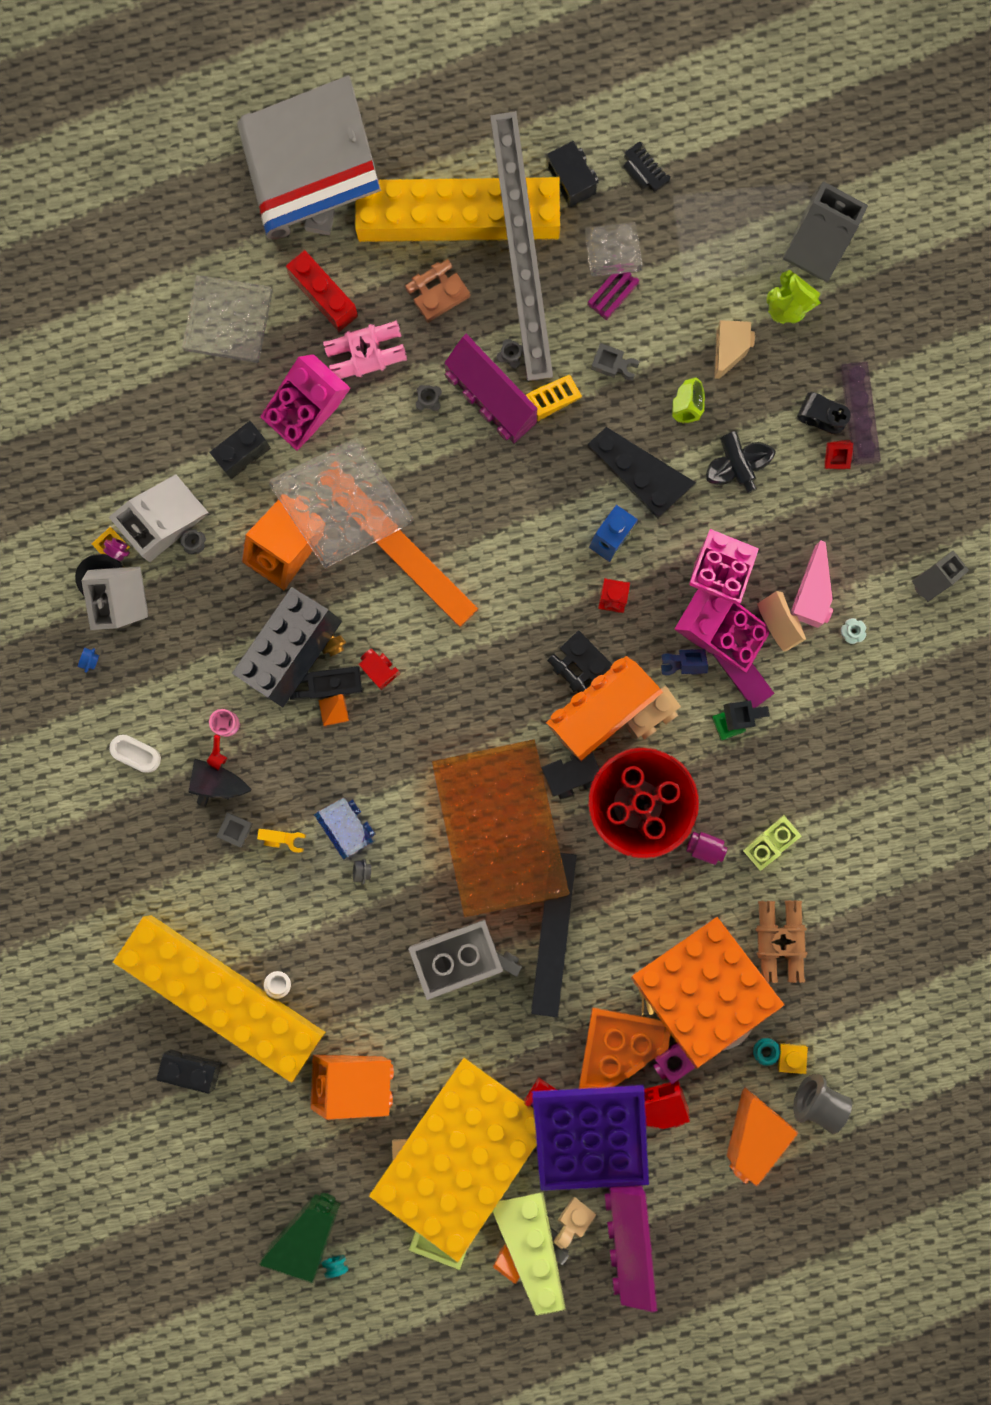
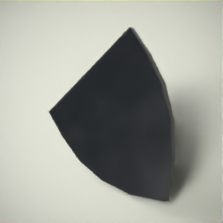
M194 759L188 793L199 795L197 799L198 805L206 806L209 797L229 800V798L251 792L252 789L234 773L223 767H220L218 771L208 765L206 761Z

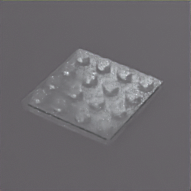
M358 437L269 481L270 487L324 568L411 524L414 519Z

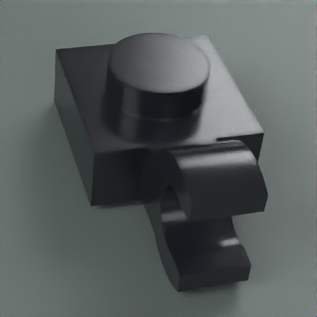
M751 700L723 705L728 731L755 727L756 719L770 717L768 706L752 708Z

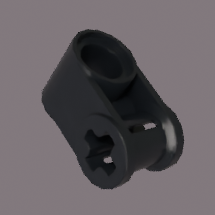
M814 392L807 393L797 415V419L800 422L830 434L841 433L851 417L848 407ZM835 416L839 417V422L834 421Z

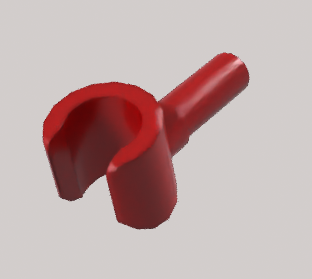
M216 734L214 735L213 749L207 759V764L219 771L222 763H226L227 757L220 753V735Z

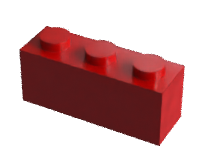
M306 250L302 251L286 265L290 279L339 332L358 317L355 304Z

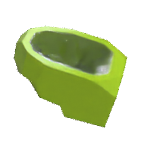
M698 378L687 379L678 388L677 396L672 402V418L678 422L690 423L700 420L704 412V388Z

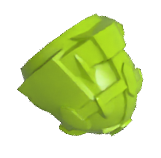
M791 270L781 274V289L778 287L772 289L766 298L771 318L775 322L782 324L801 321L807 312L821 304L819 301L820 293Z

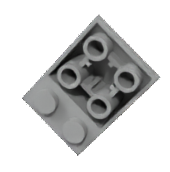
M174 475L130 499L110 515L109 518L138 553L148 562H151L186 531L190 530L207 516L209 512L180 478Z

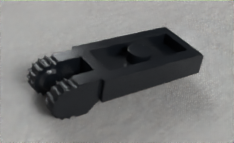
M354 666L308 672L301 683L308 682L309 691L294 692L290 700L308 698L312 700L340 694L363 693L360 667Z

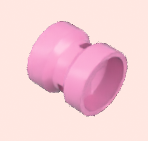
M218 709L210 716L209 727L220 736L230 737L239 730V718L229 710Z

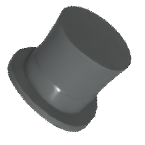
M812 1074L801 1082L795 1095L794 1117L800 1123H804L807 1120L813 1121L830 1134H836L845 1126L852 1110V1100L850 1097L830 1089L827 1086L825 1077L822 1075Z

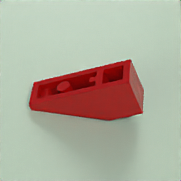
M679 1080L672 1084L668 1082L644 1089L646 1127L660 1129L676 1128L690 1122L688 1104Z

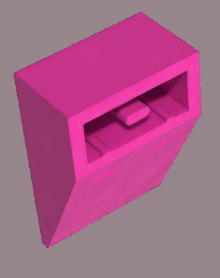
M314 354L300 356L293 364L260 418L298 451L338 408L350 387Z
M710 529L699 551L689 585L740 605L759 549Z
M700 589L695 593L674 629L693 644L711 654L717 655L746 673L770 633L767 625L742 605L734 604ZM734 639L740 647H737V644L734 643ZM718 648L731 650L732 656L736 661L748 663L746 668L742 667ZM743 651L746 654L745 659L742 658Z

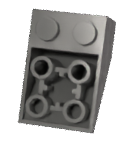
M823 181L812 195L783 260L827 283L859 227L868 205Z

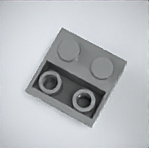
M141 566L97 569L86 572L81 581L90 630L119 628L148 617Z

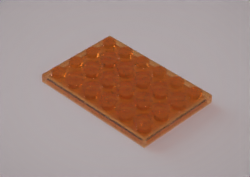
M535 739L432 761L464 918L569 895Z

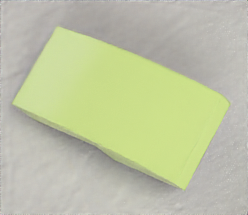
M783 815L743 851L761 871L778 858L785 849L802 837V835L787 817Z

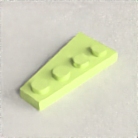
M537 1193L499 1201L492 1212L536 1315L564 1310V1299L544 1194Z

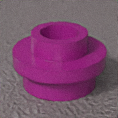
M113 538L112 541L105 540L104 553L116 560L123 561L124 557H127L130 553L126 549L127 544L119 539Z

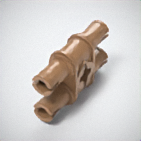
M758 901L759 925L756 928V931H758V952H756V955H758V958H761V975L767 983H777V958L785 956L788 959V982H805L804 958L808 954L805 951V931L807 929L802 924V901H785L786 925L784 927L775 925V901ZM781 934L784 938L791 940V942L784 943L783 948L772 942L780 939Z

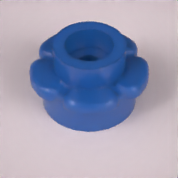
M84 648L80 657L78 667L85 669L84 672L86 673L89 668L95 669L99 659V655L95 654V648L92 650Z

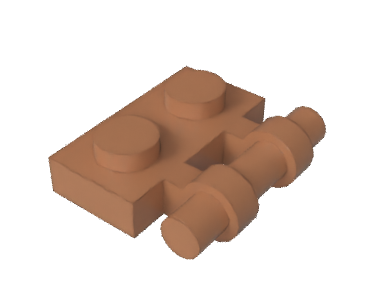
M448 259L440 264L438 262L433 264L429 271L421 276L417 274L412 277L411 282L405 285L409 294L416 290L420 292L421 295L414 299V303L428 323L470 297V292L457 273L449 278L446 276L445 272L453 268ZM437 278L440 283L429 290L426 284Z

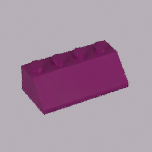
M466 333L445 361L446 373L444 375L453 386L458 384L463 390L462 395L470 404L475 402L479 406V412L487 422L492 420L498 428L496 430L504 440L510 439L513 443H516L536 424L537 407Z
M643 1186L609 1187V1193L604 1194L606 1211H611L612 1221L607 1222L608 1238L614 1239L615 1248L610 1250L611 1267H616L617 1277L612 1278L614 1296L619 1295L620 1303L623 1306L657 1312L647 1200Z

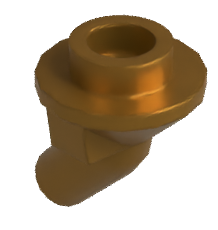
M333 634L322 650L323 655L329 653L330 657L344 651L342 645L346 644V641L341 635L335 637Z

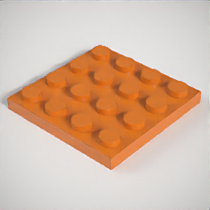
M718 917L631 977L696 1069L784 1006L783 1002Z

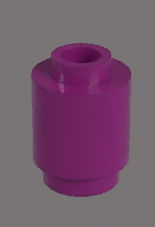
M700 831V833L692 832L686 852L691 853L692 857L716 865L718 861L723 862L728 847L724 846V840Z

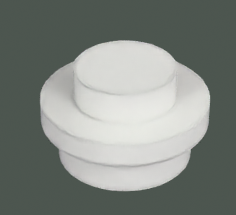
M272 972L264 981L266 994L274 999L285 997L291 988V981L283 972Z

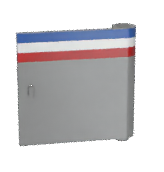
M349 75L257 112L244 114L237 122L263 226L269 239L275 240L287 237L291 232L289 225L381 191Z

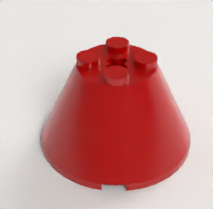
M652 748L626 750L609 759L597 772L589 792V813L599 836L616 851L636 858L657 857L677 848L691 833L699 810L697 788L686 767L673 756ZM637 798L645 801V804L642 806L643 811L636 807Z

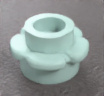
M855 618L848 619L845 625L841 627V635L850 644L862 642L866 637V625Z

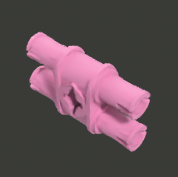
M397 320L377 327L370 324L367 328L353 332L347 331L343 337L324 341L323 344L326 347L325 351L328 358L348 351L352 354L351 360L329 365L330 370L340 379L353 375L360 378L363 374L377 370L384 371L387 365L407 361L403 344L382 351L378 346L380 342L401 337ZM364 344L368 347L366 358L364 354H362L364 353Z

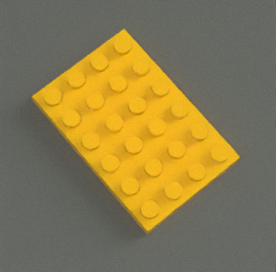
M464 1057L369 1197L455 1261L459 1262L537 1145L533 1107L531 1105L529 1107L524 1105L523 1099Z

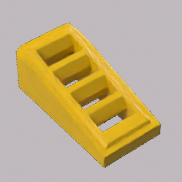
M567 375L526 394V397L537 407L538 422L582 398V395L571 376ZM567 384L573 395L568 396L562 385ZM557 388L563 397L561 400L558 399L554 392ZM548 393L554 401V403L550 404L546 397V394ZM541 398L546 407L541 408L537 399Z

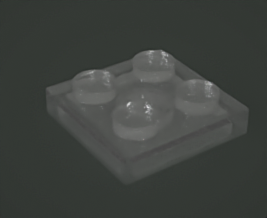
M635 222L585 228L591 276L642 271L643 264Z

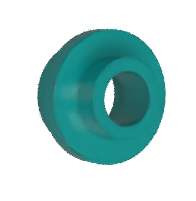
M770 1038L759 1039L754 1044L753 1056L762 1065H773L780 1057L779 1045ZM764 1047H770L771 1053L768 1056L762 1055Z

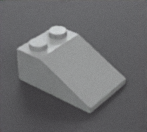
M485 920L430 938L408 948L426 1000L503 972Z

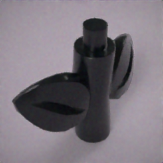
M737 431L722 436L720 440L725 456L716 458L709 464L706 472L707 482L724 485L731 483L736 477L739 485H744L747 494L757 490L754 480L757 478L753 471L766 467L776 454L775 449L762 442H752L742 450Z

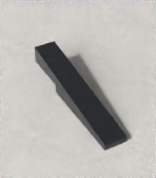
M550 851L531 1014L558 1018L577 857L575 854Z

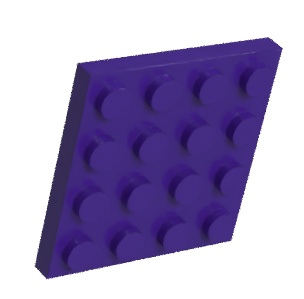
M643 1085L533 1091L540 1191L649 1185Z

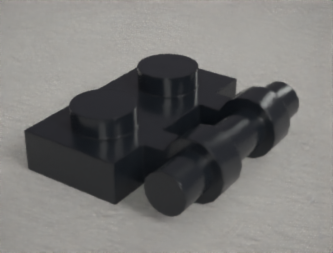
M579 630L560 647V650L566 655L562 661L555 654L547 660L554 667L553 671L557 675L560 674L570 684L569 688L573 692L577 691L578 693L588 688L584 684L588 679L593 681L596 677L604 675L612 666V663ZM572 662L583 672L579 677L568 668Z

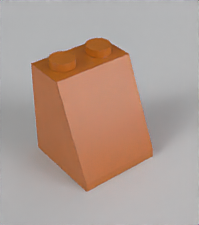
M283 494L246 534L242 562L282 590H285L323 537L326 523L318 515L312 514L301 507L296 500L290 499Z
M313 1054L311 1110L326 1120L389 1116V1108L393 1104L390 1080L393 1079L394 1068L391 1060L383 1056Z
M746 1087L741 1093L726 1156L731 1162L729 1167L740 1180L746 1184L751 1181L758 1186L798 1135V1132Z

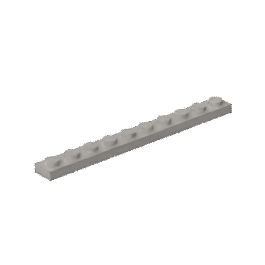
M515 111L490 115L527 380L530 382L553 378L517 113Z

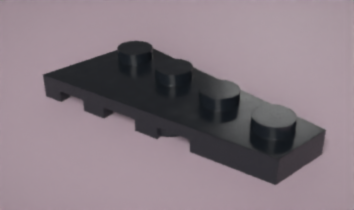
M605 427L587 445L657 519L696 484L695 481L608 427Z

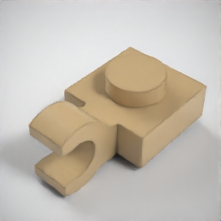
M573 1197L557 1220L563 1227L553 1243L560 1249H566L572 1241L573 1235L582 1238L596 1214L576 1197Z

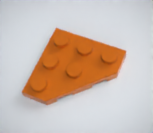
M592 1007L579 1089L615 1087L645 1067L655 1057L666 1052L671 1033L661 1019Z

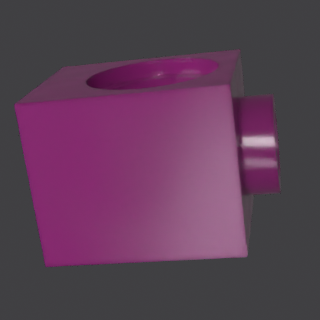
M677 1042L670 1045L666 1052L655 1057L657 1064L653 1066L661 1079L668 1078L671 1084L695 1068ZM672 1056L680 1058V1064L675 1069L667 1067V1061Z

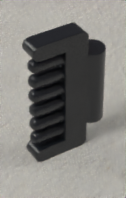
M638 142L625 151L624 158L627 162L623 165V168L641 190L648 186L652 192H657L669 183L671 177L666 175L664 171L661 172V167L656 168L658 163L654 162V158H649L650 153H646V149H642L643 143Z

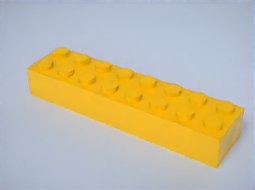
M559 177L526 178L534 239H559ZM499 178L379 180L381 191L355 200V229L359 242L508 240Z
M152 915L144 916L113 961L114 964L291 1083L297 1078L326 1033L279 1000L269 997L264 990Z

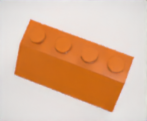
M625 656L615 661L611 669L604 675L596 677L587 689L574 695L571 702L563 709L556 710L546 724L559 741L582 761L660 696L663 691L635 661Z

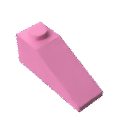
M824 541L818 542L814 547L790 612L791 615L798 616L799 621L817 628L823 625L824 622L828 623L833 612V608H830L832 591L826 542Z

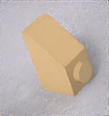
M720 320L716 333L715 378L720 379L747 355L750 347L754 346L755 331H751V322Z

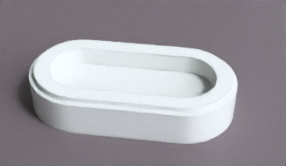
M119 735L110 743V753L113 758L141 772H153L160 765L161 757L155 748L130 736Z

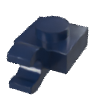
M705 649L679 650V655L666 653L661 656L662 664H669L661 665L662 675H672L679 669L681 674L695 675L708 673Z

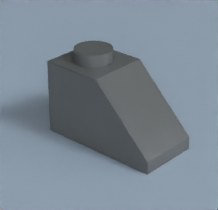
M953 550L916 577L912 583L915 585L916 592L929 602L957 582L969 569Z

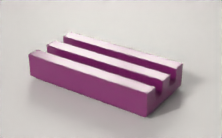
M619 265L591 297L587 305L605 320H608L635 289L640 280L637 277H632V273L626 272L624 267ZM620 275L623 276L599 305H596L595 303ZM629 281L630 284L605 312L603 308L621 287Z

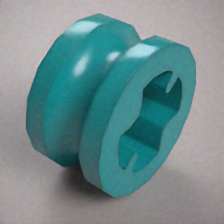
M339 1255L324 1260L321 1263L322 1267L326 1268L324 1277L334 1278L345 1274L349 1270L348 1266L344 1265L346 1256Z

